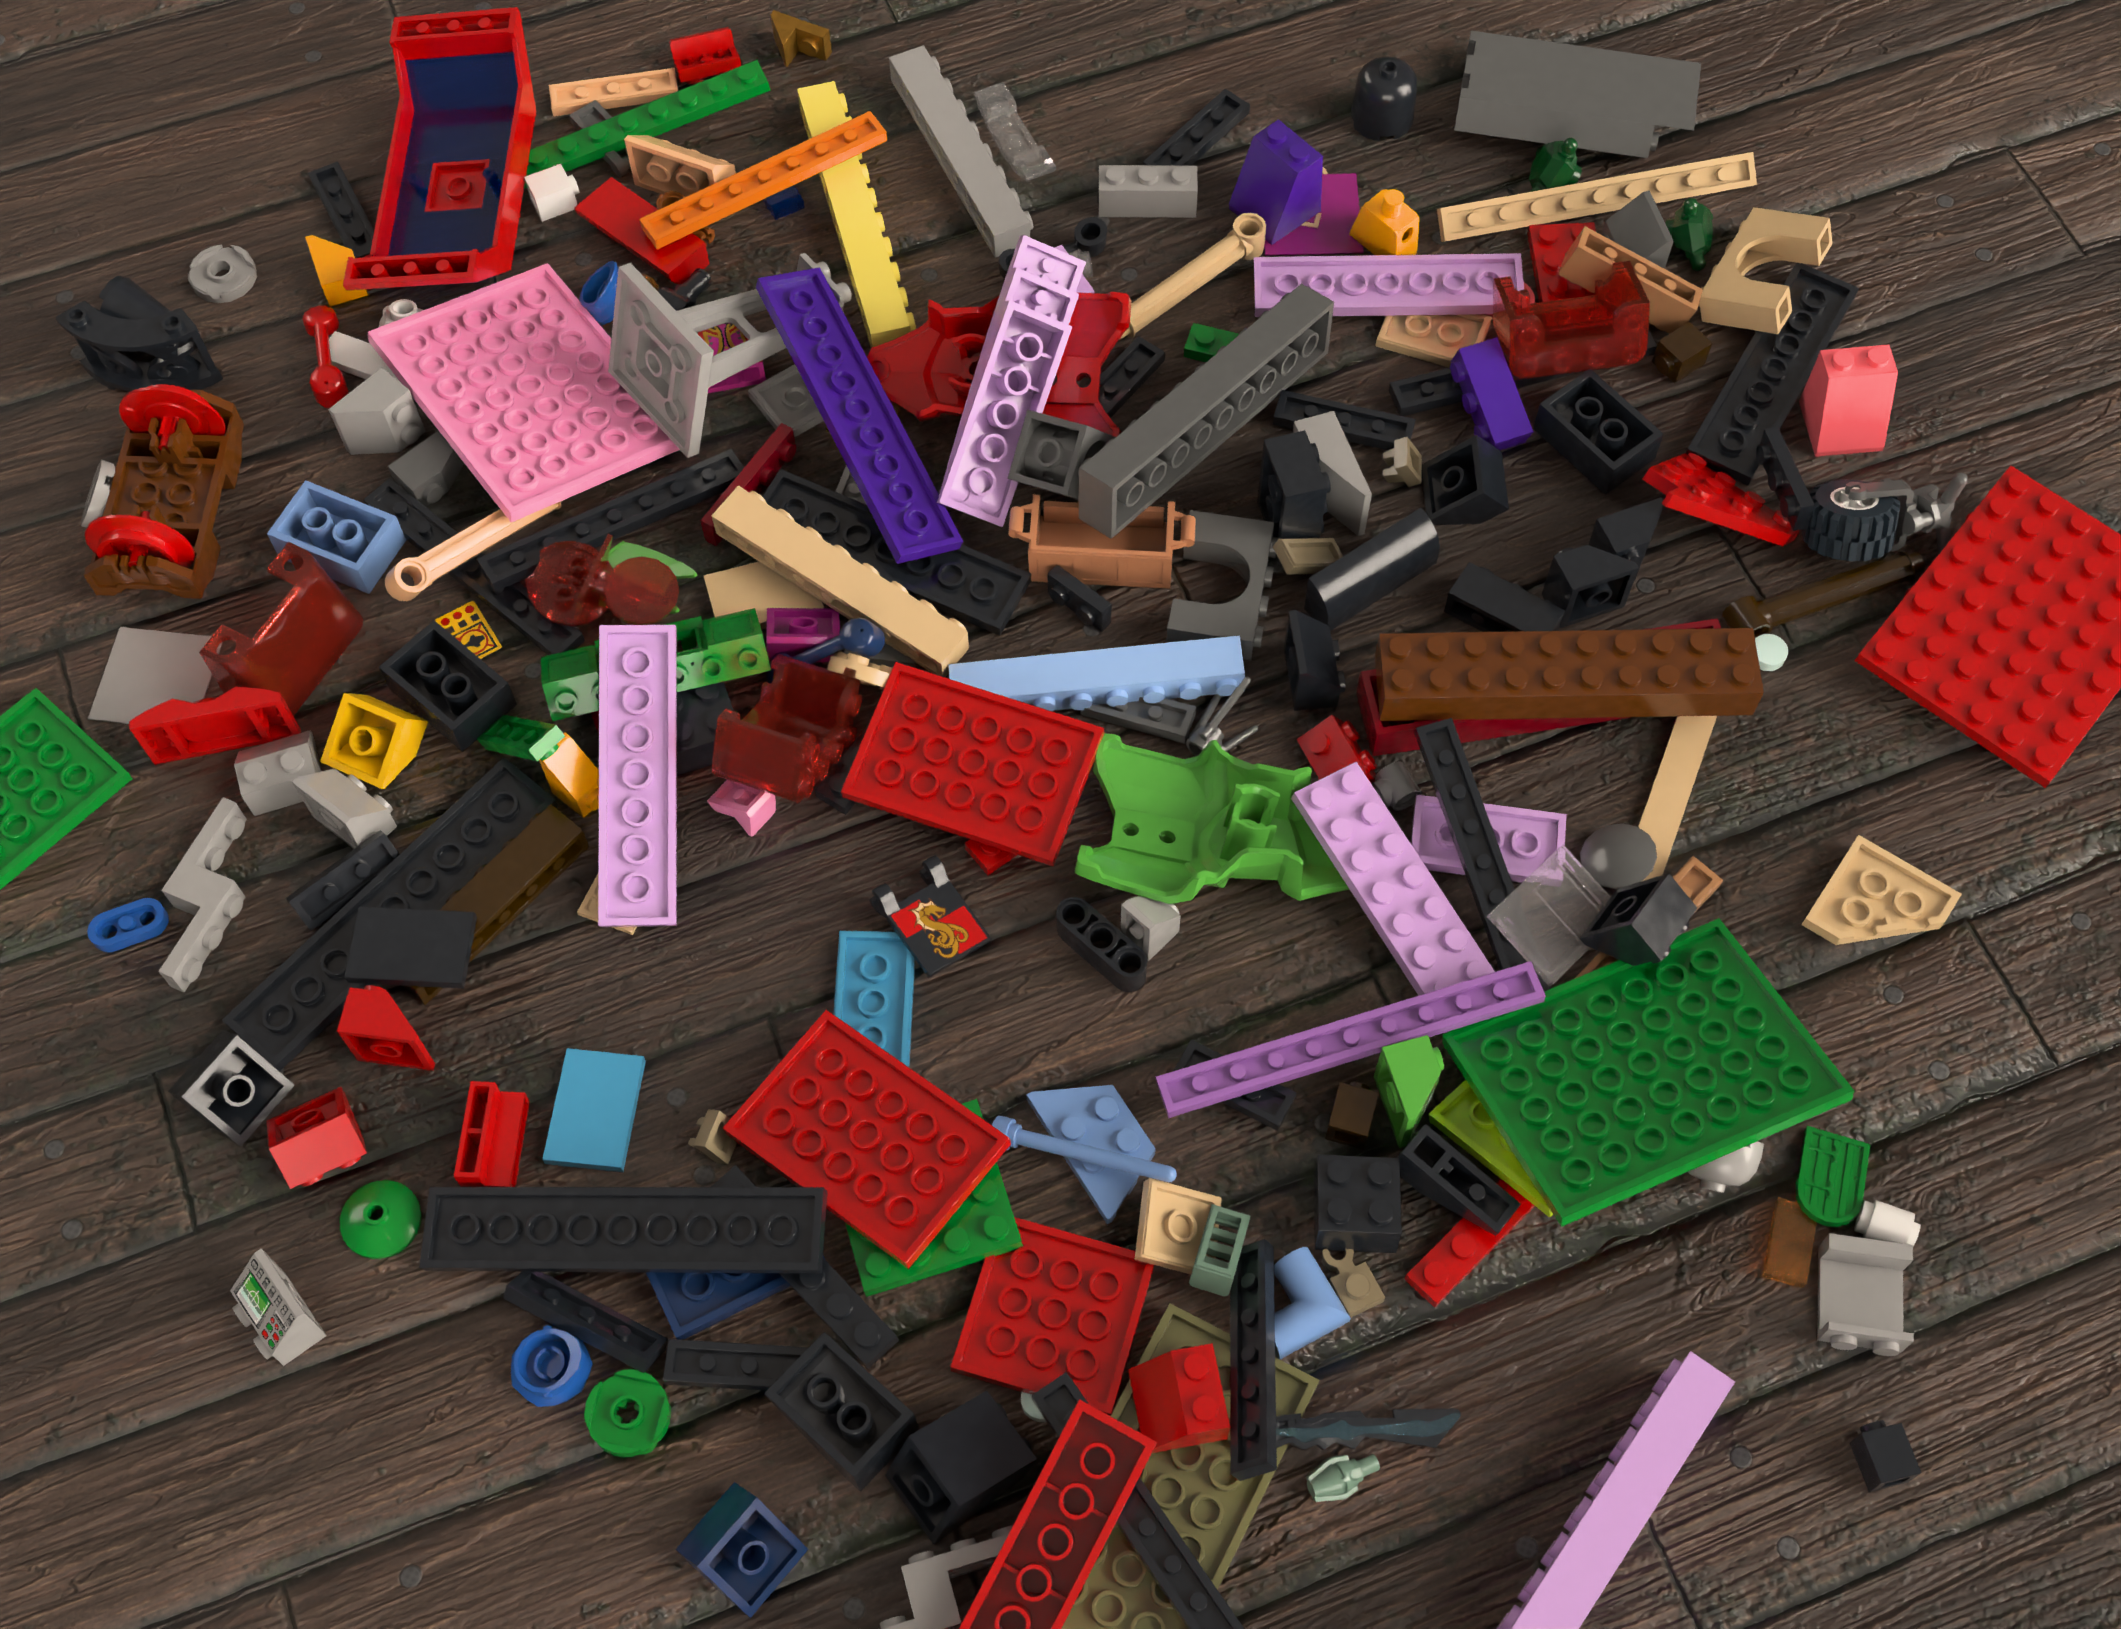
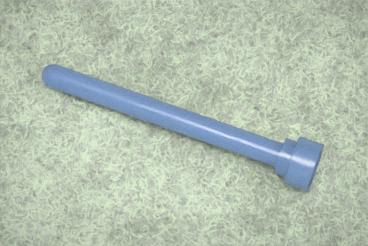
M998 1115L992 1124L993 1127L1010 1138L1011 1145L1007 1150L1010 1147L1017 1148L1018 1145L1164 1182H1172L1177 1176L1176 1170L1172 1166L1023 1130L1022 1126L1016 1124V1120Z

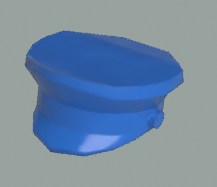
M610 261L597 269L583 285L579 301L581 305L589 311L601 326L611 322L614 318L619 268L614 261Z
M544 1326L542 1330H537L522 1340L517 1350L512 1354V1386L525 1399L537 1407L556 1406L569 1401L582 1392L589 1378L593 1363L581 1339L559 1328Z

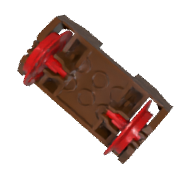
M156 384L128 392L120 402L119 413L127 429L103 517L90 522L85 531V540L93 551L91 563L86 566L83 576L96 595L114 596L125 589L164 590L182 598L202 599L205 588L214 577L221 549L212 530L222 489H235L242 461V432L244 423L234 403L203 390H188L168 384Z

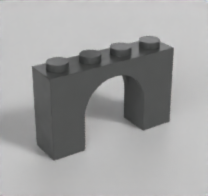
M1190 510L1189 515L1194 516L1196 519L1195 544L1191 547H1184L1183 559L1230 567L1244 579L1247 588L1239 597L1223 604H1207L1173 598L1166 643L1240 635L1243 659L1251 661L1253 648H1261L1264 626H1257L1259 617L1266 618L1269 596H1263L1264 587L1271 588L1274 567L1268 566L1269 558H1276L1277 555L1273 549L1274 544L1278 540V537H1273L1274 522Z

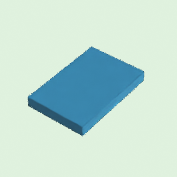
M566 1049L542 1159L545 1164L624 1172L646 1063L644 1056Z

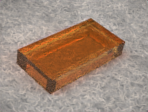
M1780 1197L1775 1201L1762 1277L1804 1288L1808 1280L1817 1222L1811 1220L1801 1210L1798 1202Z

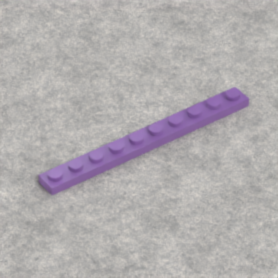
M1530 961L1156 1077V1084L1167 1116L1171 1118L1380 1053L1384 1046L1426 1035L1432 1037L1542 1003L1546 995Z

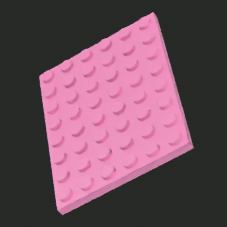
M548 263L368 331L369 343L398 380L410 390L413 399L510 522H514L680 450L608 372L611 337L589 311L581 305L578 298Z

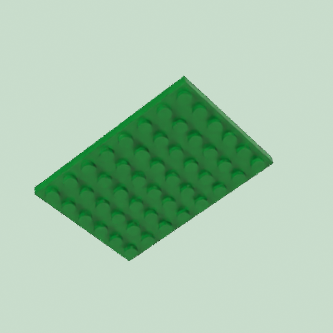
M1720 918L1677 936L1670 945L1671 951L1668 956L1658 963L1648 962L1632 966L1618 960L1544 991L1546 997L1542 1003L1442 1034V1044L1561 1227L1853 1099L1854 1089Z

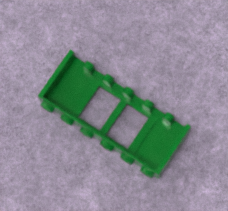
M755 608L702 620L701 616L663 624L676 625L677 641L681 640L683 648L682 652L677 653V692L771 671ZM599 639L594 640L595 645L541 657L542 687L552 721L599 711Z

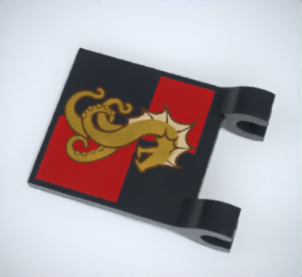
M936 855L923 861L922 865L924 868L919 871L921 878L929 886L897 903L892 890L884 883L872 890L874 896L869 900L875 911L887 919L928 978L992 940L950 882L942 862Z

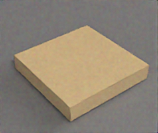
M1152 1178L1143 1181L1135 1260L1191 1274L1211 1205L1214 1204L1221 1207L1222 1198ZM1214 1224V1227L1219 1228V1224ZM1208 1254L1205 1255V1256L1212 1257V1258H1215V1259H1216L1215 1256L1208 1255Z

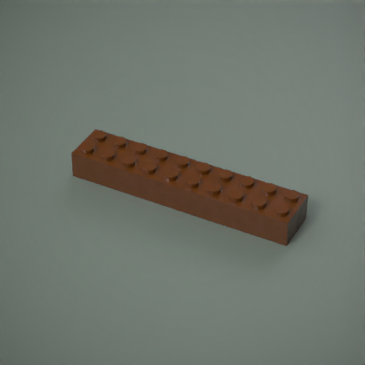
M1753 628L1379 634L1375 652L1380 721L1445 720L1452 718V720L1753 715L1764 694Z

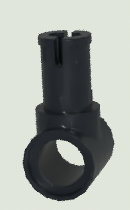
M697 268L682 285L677 284L673 289L665 286L660 288L658 292L676 311L696 306V298L711 285V277L705 270Z

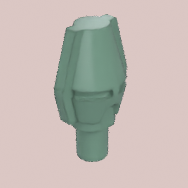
M1345 1454L1327 1458L1306 1476L1307 1488L1313 1501H1335L1348 1498L1358 1491L1357 1485L1363 1481L1364 1476L1380 1470L1379 1461L1374 1454L1357 1461L1354 1458L1349 1460L1348 1455Z

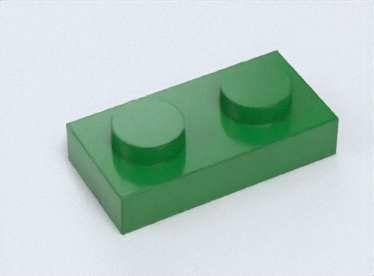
M1193 323L1184 347V357L1207 362L1216 355L1222 346H1227L1239 334Z

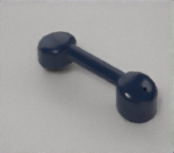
M851 619L843 625L839 635L793 657L786 653L774 655L769 660L771 671L766 672V679L774 689L783 693L791 692L798 686L801 680L802 668L843 649L864 658L873 657L882 650L885 643V635L881 628L867 619Z

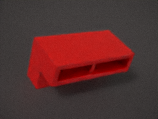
M470 1081L454 1171V1178L460 1187H516L530 1104L525 1092L500 1091L495 1082Z

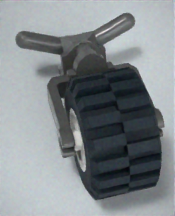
M1964 473L1955 474L1939 499H1937L1939 488L1934 484L1912 490L1903 480L1893 481L1889 478L1873 483L1848 479L1824 482V484L1815 486L1814 490L1809 492L1815 506L1807 529L1802 531L1803 541L1808 544L1810 549L1818 551L1823 556L1832 557V559L1868 561L1871 558L1882 557L1884 553L1899 550L1905 546L1906 537L1920 530L1924 533H1929L1932 529H1936L1939 555L1952 539L1950 527L1952 521L1951 511L1954 510L1955 501L1967 484L1968 477Z

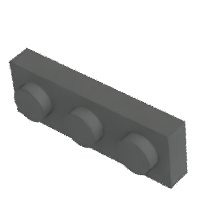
M1139 697V701L1128 702L1125 705H1117L1115 707L1108 704H1092L1090 708L1080 710V713L1086 717L1185 744L1196 715V706L1167 698L1161 702L1147 703L1143 700V697Z

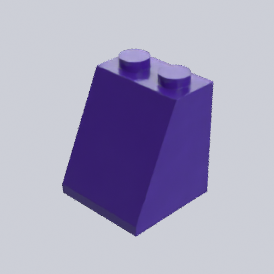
M1278 119L1253 136L1229 202V209L1237 216L1244 213H1254L1261 216L1266 223L1265 240L1273 245L1321 212L1323 156Z

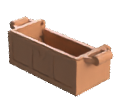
M1033 494L1031 504L1011 508L1008 534L1012 538H1019L1029 543L1028 563L1032 582H1048V573L1058 565L1084 584L1170 589L1173 550L1191 547L1195 544L1196 519L1194 516L1175 511V502L1168 501L1167 522H1163L1164 507L1149 506L1110 539L1079 519V502L1044 501V516H1041L1040 495ZM1024 513H1031L1030 533H1023ZM1174 520L1181 521L1180 541L1173 540Z

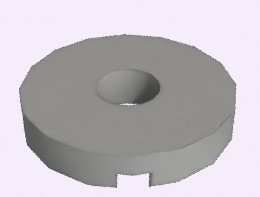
M216 245L201 251L192 260L189 266L191 270L188 274V281L196 295L205 301L214 303L231 302L244 296L253 287L257 278L255 263L246 250L235 245H231L232 248H223L222 245ZM221 270H229L223 276H215Z
M101 459L84 507L80 524L82 527L87 528L90 522L102 517L110 493V484L108 482L110 477H114L116 466L114 463Z

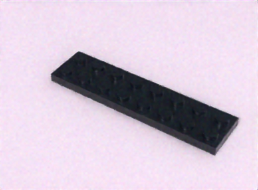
M1802 263L1795 264L1784 285L1789 286L1792 312L1779 334L1756 331L1686 452L1687 455L1694 453L1702 457L1707 462L1706 466L1716 472H1723L1749 486L1760 466L1756 458V447L1761 442L1764 429L1778 427L1780 430L1808 381L1820 350H1826L1859 290L1854 285Z
M782 469L779 470L762 496L768 505L776 510L783 509L794 518L795 522L804 528L811 527L822 536L823 540L832 546H842L854 560L861 564L868 563L873 566L880 576L890 583L892 581L900 583L905 587L909 595L917 600H926L937 610L999 636L1031 583V573L964 545H961L958 550L897 564L866 504Z

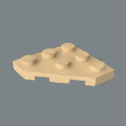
M1858 835L1803 921L1802 926L1835 945L1935 930L1942 927L1962 894Z

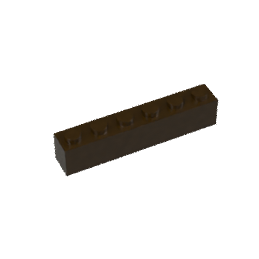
M550 804L543 812L535 814L530 819L527 827L516 838L509 839L502 846L500 853L488 864L480 866L474 873L473 878L461 890L453 892L446 900L445 905L440 909L443 911L475 913L477 921L469 963L589 848L583 830L553 805ZM403 986L424 1005L443 989L441 987Z

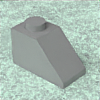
M1137 896L1126 900L1121 905L1120 931L1144 951L1147 961H1149L1179 932L1181 915H1179V910L1174 904Z

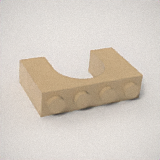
M1753 207L1747 219L1741 222L1734 240L1726 246L1725 254L1721 261L1713 267L1711 277L1706 285L1701 287L1703 292L1698 307H1700L1702 322L1779 334L1792 312L1789 286L1755 281L1744 276L1754 267L1772 261H1789L1820 266L1833 244L1830 218Z

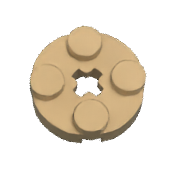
M840 651L831 656L827 671H831L836 675L864 685L880 686V690H884L893 669L886 665L870 663L869 659L852 653L846 654Z

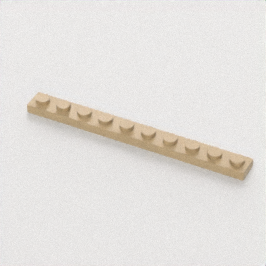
M1744 153L1437 209L1441 242L1622 209L1645 191H1650L1655 203L1754 186L1757 185L1754 153Z

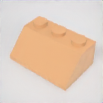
M627 135L624 139L634 184L659 194L677 191L684 197H687L736 174L735 165L726 160L701 154L696 150L672 144L667 140H660L648 135Z

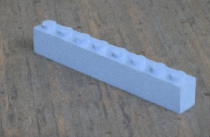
M1240 635L948 664L949 679L1052 712L1063 709L1084 710V708H1090L1092 704H1108L1115 707L1117 705H1125L1128 702L1139 701V697H1143V700L1147 703H1157L1165 698L1191 700L1204 695L1218 694L1220 696H1230L1245 678Z

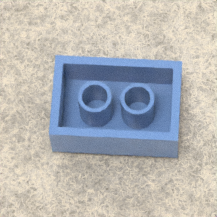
M306 480L267 533L279 558L367 594H370L406 541L396 516Z

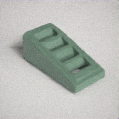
M1214 1204L1211 1205L1189 1280L1190 1286L1221 1296L1229 1295L1249 1225L1250 1215ZM1214 1224H1219L1225 1227L1238 1230V1233L1236 1234L1214 1227ZM1210 1239L1233 1245L1234 1247L1211 1241ZM1208 1254V1255H1212V1256H1215V1257H1218V1258H1221V1259H1225V1260H1228L1229 1263H1228V1262H1225V1261H1222V1260H1218V1259L1212 1258V1257H1208V1256H1205V1255Z

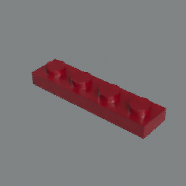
M781 423L700 520L705 541L717 546L723 539L716 534L712 514L737 486L742 487L749 493L750 491H755L760 494L765 487L770 486L784 463H789L796 453L793 428Z

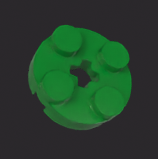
M635 1369L613 1373L615 1376L606 1379L603 1383L600 1381L590 1392L584 1411L587 1428L592 1439L602 1450L611 1455L634 1457L639 1454H648L655 1449L657 1443L668 1430L671 1420V1406L668 1395L659 1382L646 1372L643 1373ZM628 1403H634V1409L639 1414L636 1419H631L629 1423L624 1424L622 1417L617 1415L619 1409H626Z

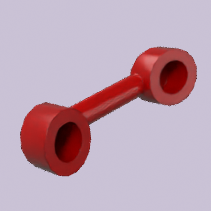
M318 305L308 309L302 318L307 333L315 337L318 367L310 375L309 383L316 401L325 408H331L345 397L349 390L342 371L338 367L333 366L331 362L328 335L333 334L339 328L337 315L331 307Z

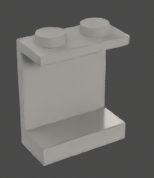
M1829 1233L1818 1245L1817 1341L1830 1342L1831 1347L1840 1350H1853L1857 1346L1871 1348L1873 1353L1882 1356H1896L1913 1343L1914 1333L1903 1332V1270L1913 1261V1245Z

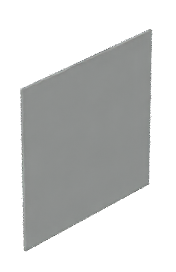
M120 627L88 720L129 724L130 720L144 711L172 698L192 703L204 699L224 638Z

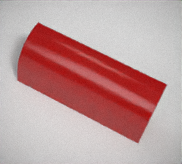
M612 177L574 207L580 217L676 284L684 283L697 268L704 270L710 264L706 243L693 233L660 249H656L641 228L639 219L658 209Z

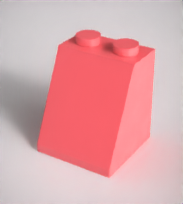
M1889 344L1820 350L1799 399L1815 457L1883 451L1898 376V370Z

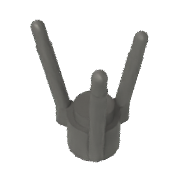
M1245 677L1210 723H1207L1222 697L1214 694L1196 727L1187 736L1186 746L1194 756H1198L1211 740H1217L1221 748L1227 752L1258 731V726L1254 725L1222 745L1221 740L1224 738V734L1217 727L1251 682L1250 677Z

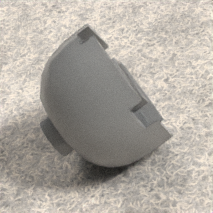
M1757 1141L1688 1171V1173L1701 1179V1188L1724 1193L1725 1186H1740L1754 1176L1762 1158L1764 1144Z

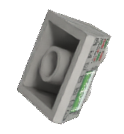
M262 1248L255 1252L230 1290L238 1302L232 1309L246 1328L251 1324L255 1328L258 1336L253 1341L267 1360L273 1356L285 1366L327 1335L286 1273Z

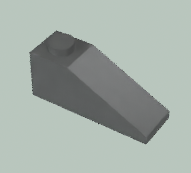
M438 430L388 465L394 482L427 507L439 501L450 490L465 463Z

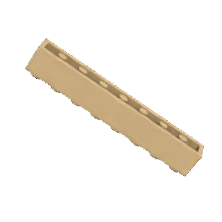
M737 486L712 514L716 534L849 620L863 618L877 625L885 635L886 644L915 660L917 664L931 673L946 677L949 674L948 664L958 663L969 649L968 632L958 620L954 618L948 620L939 614L936 608L928 601L923 599L919 601L909 595L908 591L896 581L890 583L881 577L879 572L870 564H861L851 558L849 552L842 546H832L823 540L822 536L811 527L804 528L796 523L787 511L783 509L776 510L768 505L765 499L757 492L750 491L749 493L742 487Z

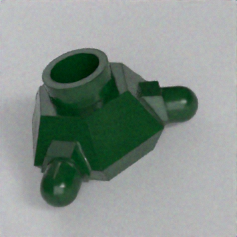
M1574 138L1554 141L1536 150V158L1531 165L1529 177L1533 188L1530 192L1572 185L1578 182L1582 168L1576 165L1577 156L1575 151L1578 143Z
M1688 198L1684 201L1683 206L1675 212V217L1666 219L1665 224L1673 239L1672 245L1685 252L1694 271H1702L1706 266L1704 255L1711 250L1713 214L1710 209L1698 203L1696 199Z

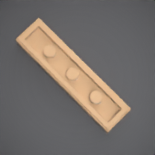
M675 68L549 85L553 116L571 114L594 100L604 109L647 104L678 91Z

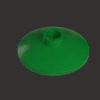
M380 1180L368 1183L355 1191L342 1209L340 1216L342 1238L353 1252L362 1257L384 1259L394 1256L408 1247L419 1231L422 1220L420 1203L415 1194L399 1182ZM378 1209L383 1210V1215L380 1219L371 1220L373 1212Z

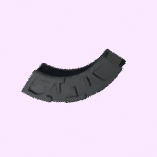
M82 301L56 317L59 325L74 336L85 355V358L79 360L83 368L91 377L112 390L118 388L130 392L156 384L175 385L188 390H202L223 380L196 325L181 308L157 317L133 320L120 319L103 314L86 301ZM188 338L191 339L189 343L178 348L181 341ZM196 349V351H197L196 354H194V355H189V354H191V353ZM118 351H142L156 358L152 362H143L129 358Z

